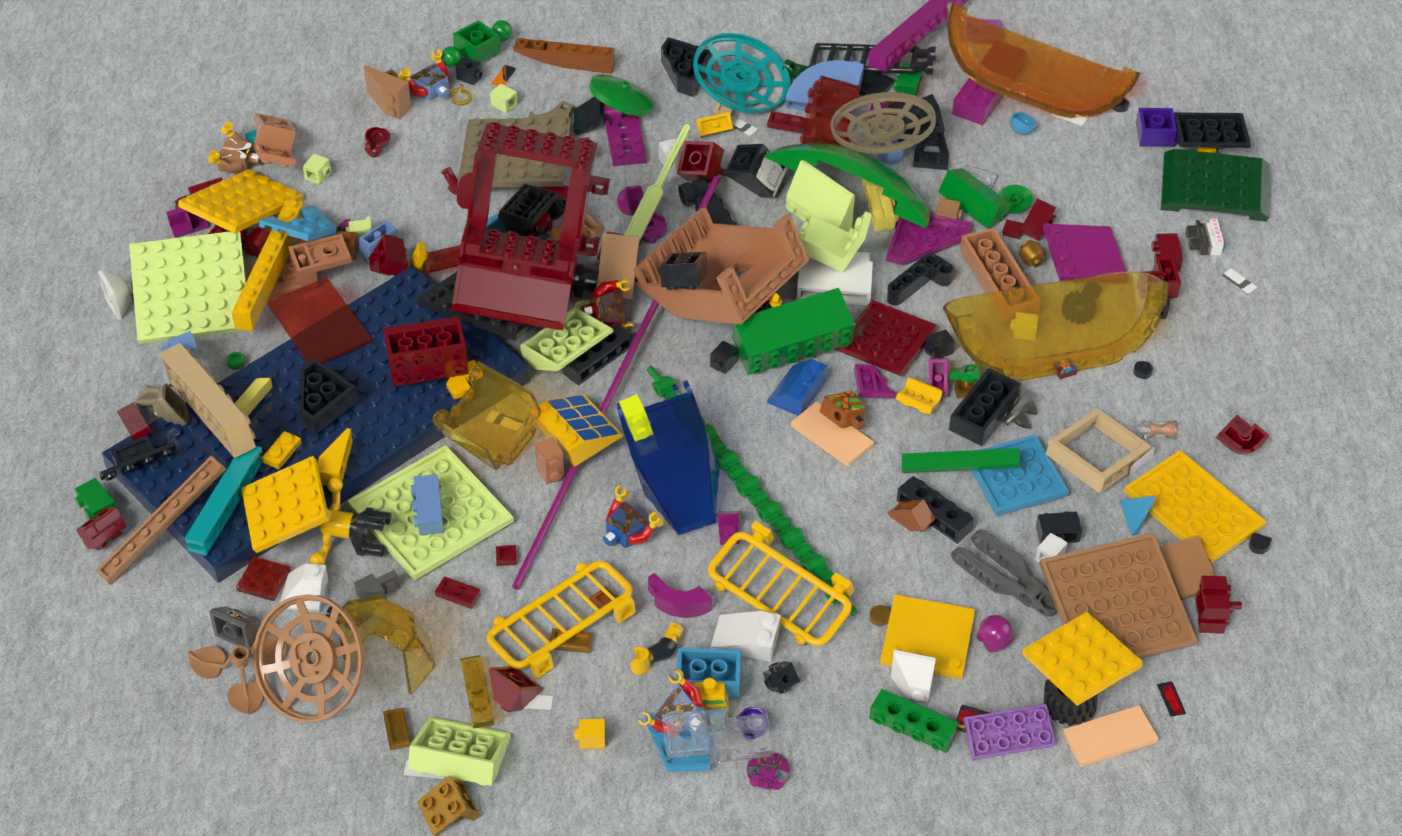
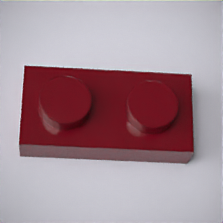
M771 111L767 127L801 133L805 117Z
M445 576L435 590V596L470 609L473 608L481 595L479 588Z

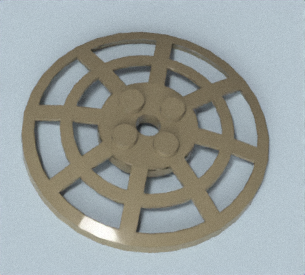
M898 92L874 93L856 98L839 108L831 120V133L839 144L854 151L863 153L895 152L912 147L927 138L935 127L936 115L933 107L920 97ZM897 101L905 102L906 105L903 109H881L880 102ZM873 103L874 110L863 113L858 117L849 113L858 107ZM915 105L923 109L928 116L919 120L909 110ZM883 114H898V115H897V116H894V115H883ZM876 115L875 117H872V118L868 119L866 122L863 121L864 119H866V118H868V117H871V116ZM843 117L851 121L847 132L837 131L838 123ZM907 117L913 122L905 125L902 119ZM931 121L929 128L923 134L918 135L921 125ZM856 125L863 127V132H853V129ZM915 127L912 135L904 134L905 130ZM839 136L849 137L854 144L846 142ZM855 137H865L867 141L861 143ZM904 139V141L892 145L893 141ZM872 144H885V146H871Z

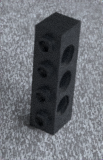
M615 323L611 326L613 329L611 334L563 367V374L579 386L629 350L632 343V333L620 324Z
M912 476L898 488L897 502L924 499L935 518L930 525L956 544L972 531L974 518L968 512L956 506L954 502L949 501L938 491L926 485L924 481Z

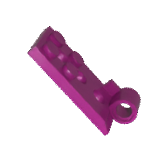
M604 104V124L612 166L647 163L639 117L636 115L622 116L621 111Z

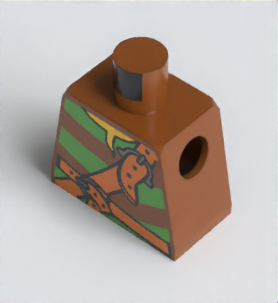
M852 390L824 396L819 412L840 428L854 426L858 430L865 426L866 421L863 418L866 407Z

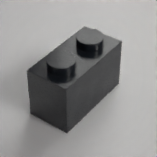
M1077 511L1038 514L1036 530L1040 544L1050 533L1062 538L1067 543L1080 542L1082 528Z

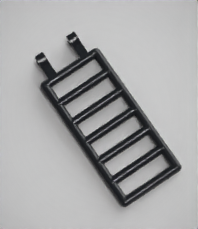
M816 43L808 68L816 65L820 50H830L827 61L834 60L836 50H846L844 61L849 62L853 51H863L860 63L864 64V72L914 74L915 71H924L926 74L933 75V68H928L927 66H933V62L936 61V55L930 54L936 52V46L929 47L928 49H920L918 46H915L909 51L912 53L909 67H899L900 59L893 67L883 71L866 66L868 52L876 45ZM918 58H927L925 62H917Z

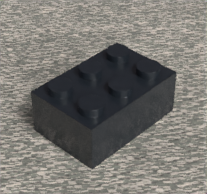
M930 94L922 97L933 107L936 115L935 127L927 138L945 132L940 107L934 95ZM906 104L898 106L895 109H903V107ZM915 105L909 110L919 120L928 116L923 109ZM907 117L902 119L905 125L913 122ZM931 121L921 125L918 135L923 134L929 128ZM915 127L905 130L904 134L912 135ZM898 139L897 141H899L900 143L904 141V139Z

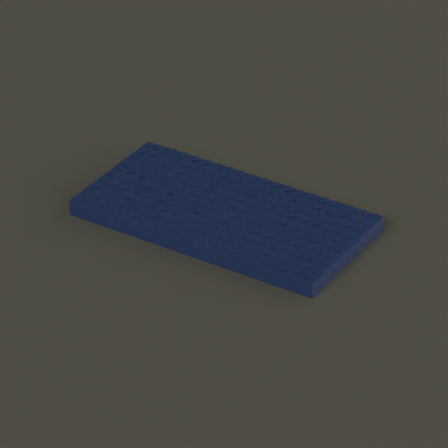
M411 266L218 382L217 385H221L225 394H229L233 403H235L255 379H271V390L248 415L251 422L249 428L252 429L255 435L254 444L255 446L262 447L260 456H264L284 431L301 438L300 446L280 469L262 463L251 483L311 456H314L318 463L319 456L347 428L351 429L353 443L342 480L343 487L340 491V504H342L529 383L530 366L489 331L460 321L466 344L467 362L475 360L482 371L481 377L467 381L472 388L471 394L454 400L447 389L446 383L449 378L393 386L383 328L451 318L416 305L417 298L436 285L414 266ZM314 358L356 387L358 400L357 403L316 435L302 426L299 412L301 368ZM187 402L185 403L188 408L189 422L186 425L181 426L180 424L167 422L163 418H158L148 424L152 431L148 434L153 448L157 449L175 442L176 450L173 451L174 453L168 457L163 458L160 456L155 458V461L151 464L138 465L135 470L129 473L121 472L116 477L151 515L211 455L226 470L234 459L231 453ZM131 435L102 452L107 469L116 466L110 450L133 441ZM226 470L166 529L217 583H220L280 544L278 543L258 553L253 550L242 496L207 556L188 551L187 546L190 544L186 543L185 537ZM322 485L326 507L330 509L332 505V492L328 490L327 485Z

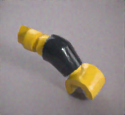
M671 622L664 637L659 642L648 647V649L634 647L636 659H633L630 663L631 671L636 675L645 674L651 668L650 661L658 662L669 659L677 650V642L684 628L677 623Z

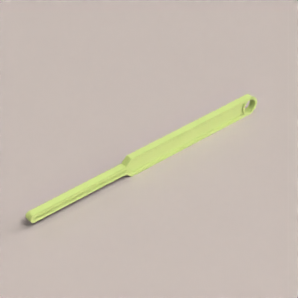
M685 124L655 184L647 188L624 235L639 236L640 242L663 196L662 186L690 132L689 124Z

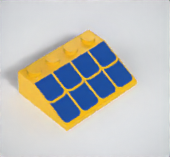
M584 394L546 400L530 410L536 426L547 438H554L563 455L574 467L623 437L622 433Z

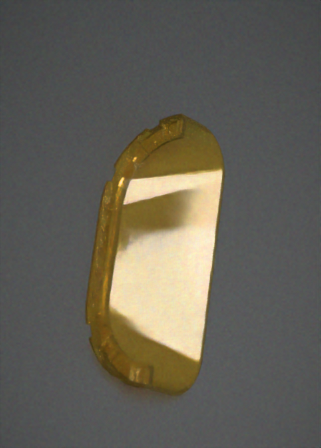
M1114 272L962 297L946 303L943 306V311L964 351L979 367L985 371L990 368L1013 380H1027L1057 375L1058 371L1063 370H1056V367L1063 366L1066 368L1071 364L1078 371L1111 365L1123 360L1122 357L1131 351L1133 353L1136 352L1150 338L1161 320L1159 316L1163 306H1166L1168 283L1147 273Z

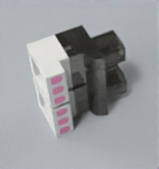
M1210 219L1209 223H1201L1199 220H1196L1195 225L1186 226L1185 235L1186 238H1189V250H1198L1199 255H1221L1224 240L1218 219Z

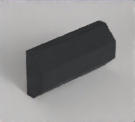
M524 183L499 210L498 218L507 230L521 234L534 226L555 202L558 193Z

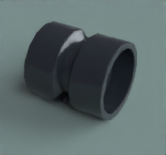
M704 178L692 181V184L686 182L678 185L679 197L684 206L695 204V198L704 196L708 190Z

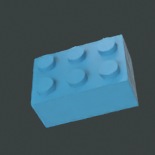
M678 648L677 669L682 670L684 679L690 680L693 684L695 682H704L707 678H712L716 682H724L728 698L739 699L741 650Z

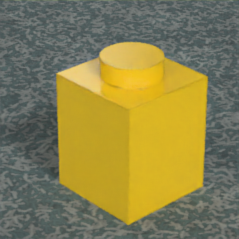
M604 718L579 719V728H575V741H579V749L605 748Z

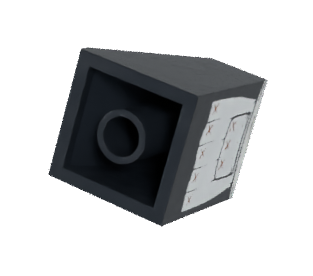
M764 144L737 145L724 174L759 197H774L787 167L764 158V155L770 151Z

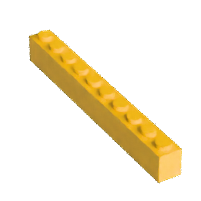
M286 200L277 219L282 222H289L293 218H304L301 216V209L304 208L303 201ZM271 230L232 310L235 330H254L289 256L288 247L293 246L297 239L296 237L289 236L287 231L276 232Z

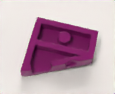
M855 364L854 374L859 397L894 399L896 392L886 386L887 381L879 374L874 365Z

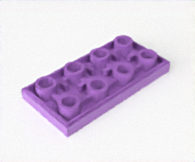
M1047 704L963 718L972 760L1056 746Z

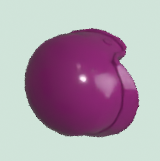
M626 186L619 192L617 206L623 214L634 216L644 196L641 186Z
M990 615L980 623L976 638L984 643L988 652H997L1007 647L1013 641V629L1010 622L1003 616Z

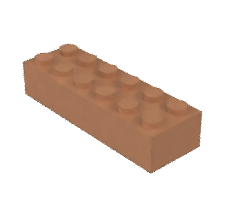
M995 227L963 235L960 252L1004 325L1010 324L1011 320H1015L1016 313L1038 315L1041 301Z

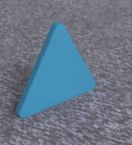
M1154 496L1121 501V506L1132 535L1137 534L1143 521L1147 519L1146 516L1156 500Z

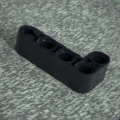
M928 253L888 284L887 302L893 306L900 305L930 280L940 286L950 285L952 282L953 266L936 254Z

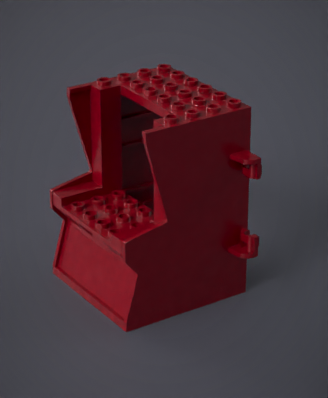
M497 122L486 124L474 157L473 172L462 174L458 185L457 204L463 209H468V215L460 244L452 311L563 331L574 286L579 255L596 256L598 254L600 237L589 238L588 235L582 234L589 192L604 196L608 195L610 178L592 175L598 143L590 139L578 140L572 136H557L552 132L540 133L535 129L524 130L514 125L503 126ZM497 154L572 167L560 243L550 239L540 240L534 236L524 237L516 233H502L496 229L486 230ZM597 185H600V186H603V188L600 189V188H597L596 186H597ZM586 244H592L593 248L586 247Z

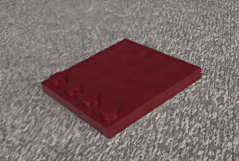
M871 300L854 322L855 328L852 343L846 347H837L836 351L902 377L924 348L926 336L936 332L937 325Z

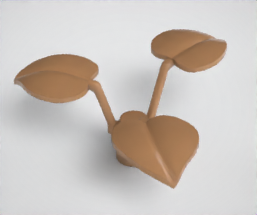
M276 635L266 637L263 656L264 665L276 663L275 652L279 639ZM286 641L283 648V660L286 655ZM254 643L250 651L245 646H236L232 650V654H229L226 662L224 652L217 647L209 646L188 651V660L191 668L197 675L206 679L216 678L220 674V668H226L232 661L233 665L241 670L242 684H235L229 689L227 698L230 706L244 714H251L260 707L263 694L258 683L252 681L246 684L245 667L250 662L249 657L253 660Z

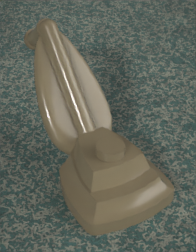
M167 383L161 387L146 385L144 391L136 399V406L154 408L155 415L160 419L163 418L167 422H173L181 426L189 422L186 403Z

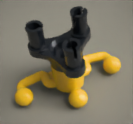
M332 477L327 482V488L332 492V505L330 509H327L329 521L320 525V531L323 534V547L320 552H315L311 555L310 564H325L332 545L331 536L350 539L356 554L359 556H365L366 554L382 558L384 545L367 543L368 529L383 531L385 524L390 525L392 513L376 511L370 507H366L359 514L339 511L340 491L343 483L339 478Z

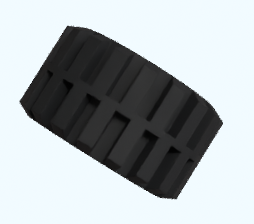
M1049 679L1046 680L1044 704H1047L1049 716H1051L1052 720H1058L1060 724L1068 723V725L1072 726L1074 723L1080 725L1082 721L1086 723L1089 721V717L1092 718L1097 710L1098 694L1077 706Z

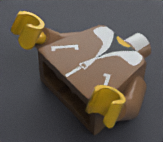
M227 121L221 128V132L224 135H230V137L226 138L220 153L216 150L210 152L209 163H217L219 172H228L230 174L249 169L251 163L260 164L261 159L257 153H254L253 144L242 138L236 131L233 132V124Z

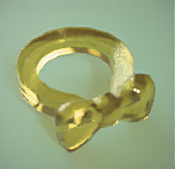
M460 84L455 89H449V97L452 98V102L455 105L465 106L472 101L471 93L464 89L463 84ZM459 92L464 93L468 98L464 101H459L455 98V94Z

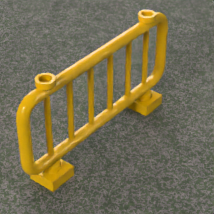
M757 521L751 526L753 536L747 532L734 533L708 566L709 577L715 581L714 587L720 592H724L725 589L729 590L759 611L778 614L775 611L801 578L806 579L815 586L788 620L781 616L780 625L794 633V640L800 645H804L806 642L813 646L826 644L851 612L852 604L850 599L844 594L850 597L855 591L852 582L835 572L831 578L833 587L769 547L768 545L774 540L772 531ZM738 540H745L751 545L724 578L716 573L717 566ZM755 546L767 555L741 588L728 581V579ZM772 557L781 563L782 566L755 599L743 590L766 561ZM787 567L798 574V577L773 609H770L761 603L760 600ZM819 588L831 597L804 631L793 624L792 621ZM834 599L843 604V610L822 637L815 638L808 634Z
M594 561L589 565L581 562L575 568L577 573L506 619L503 616L496 617L493 622L494 627L486 635L487 642L510 667L523 669L530 665L532 675L538 679L554 668L550 651L612 610L614 611L615 620L619 624L634 615L636 610L634 600L631 598L633 593L632 585L606 561ZM596 569H604L625 589V592L615 598L590 573ZM587 576L612 601L599 609L574 583ZM571 587L596 612L582 620L558 594ZM554 597L579 623L566 631L541 605ZM538 608L563 634L549 642L524 616ZM522 619L546 645L533 653L508 627ZM505 630L530 656L521 661L515 660L495 640V636Z

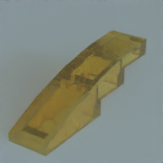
M481 655L460 658L473 729L494 725V718Z

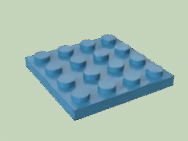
M1036 434L981 449L1019 448L1020 468L971 470L996 516L1068 496L1069 493L1068 488L1052 461L1046 455V451Z

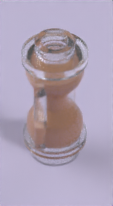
M1142 420L1141 424H1138V435H1141L1142 439H1177V437H1182V422H1177V420Z

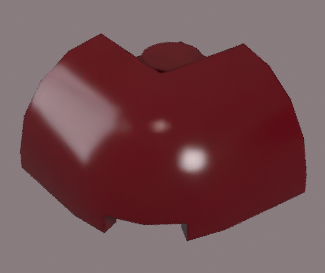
M1236 414L1215 438L1230 451L1238 455H1248L1256 451L1270 435L1256 423L1251 427Z

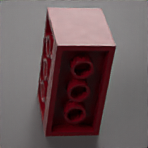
M460 317L383 328L393 386L469 374L466 344Z

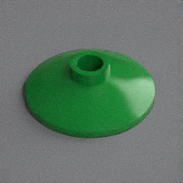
M1008 185L998 193L1013 205L1009 213L1024 212L1031 206L1033 201L1032 193L1021 185Z

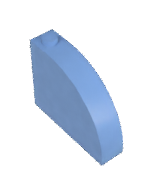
M833 60L809 67L791 84L785 99L786 108L834 116L839 108L858 98L864 75V64L857 61ZM855 109L850 111L849 113L854 115Z

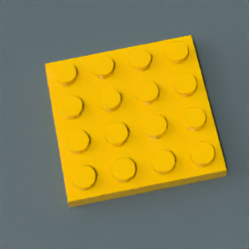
M314 456L241 488L252 548L256 553L329 521L317 460Z
M1088 612L1083 613L1022 649V655L1077 706L1140 669L1143 664L1140 658Z

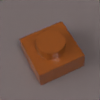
M604 587V588H605L606 590H608L615 598H617L607 587ZM602 590L590 596V601L599 609L612 601Z

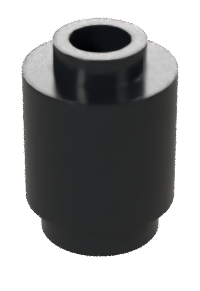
M557 197L555 202L546 211L551 214V221L557 220L564 215L567 201L565 198Z

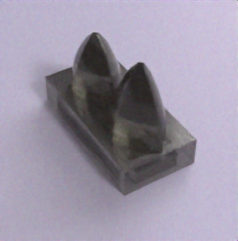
M1030 389L1020 397L1002 420L1007 426L1013 422L1022 428H1032L1029 419L1024 414V412L1033 415L1038 414L1037 407L1031 399L1034 393Z

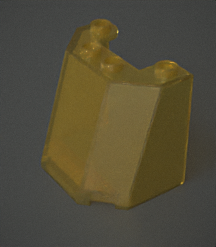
M478 361L469 371V381L472 384L469 390L465 391L457 405L452 407L450 414L447 410L441 409L435 413L431 421L439 432L492 469L497 470L503 464L511 465L535 435L537 428L534 427L537 418L540 417L542 410L532 391Z
M379 595L348 601L342 608L355 622L362 643L369 635L375 634L393 643L396 649L402 651L408 693L413 694L436 666L431 641L414 614ZM339 614L337 624L345 632L349 644L355 643V637L348 622L342 614ZM339 635L341 646H344L343 641Z

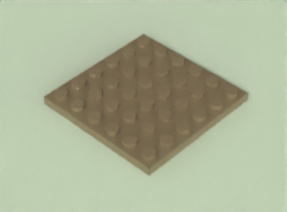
M571 118L468 119L458 185L462 174L473 172L474 157L487 123L497 122L503 126L514 125L524 130L535 129L540 133L552 132L557 136L564 137L570 136ZM497 154L492 187H521L524 183L536 187H564L566 166Z

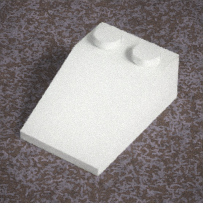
M764 611L722 614L719 616L710 649L741 650V656L771 662L780 631L781 615Z

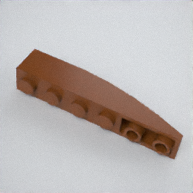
M517 38L513 47L514 52L562 68L612 74L615 66V51L611 47Z

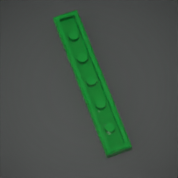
M1019 448L902 453V473L1020 468Z

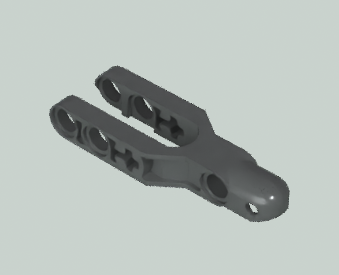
M982 529L977 530L971 536L972 543L1018 578V583L1014 580L1006 579L988 564H983L972 552L969 553L962 547H957L951 552V557L957 565L994 593L1011 595L1025 606L1032 607L1044 616H1052L1057 612L1050 591L1027 573L1023 559Z

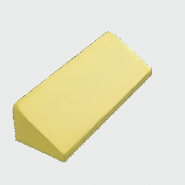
M255 379L234 403L239 405L242 414L246 413L248 416L271 390V379Z

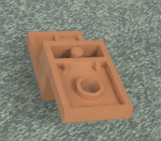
M255 113L253 119L258 128L253 147L258 157L262 159L261 161L268 164L276 162L282 167L295 166L296 159L291 150L296 131L290 121Z
M342 233L289 246L291 262L284 265L277 279L281 280V282L275 284L268 300L318 288L316 272L352 263Z

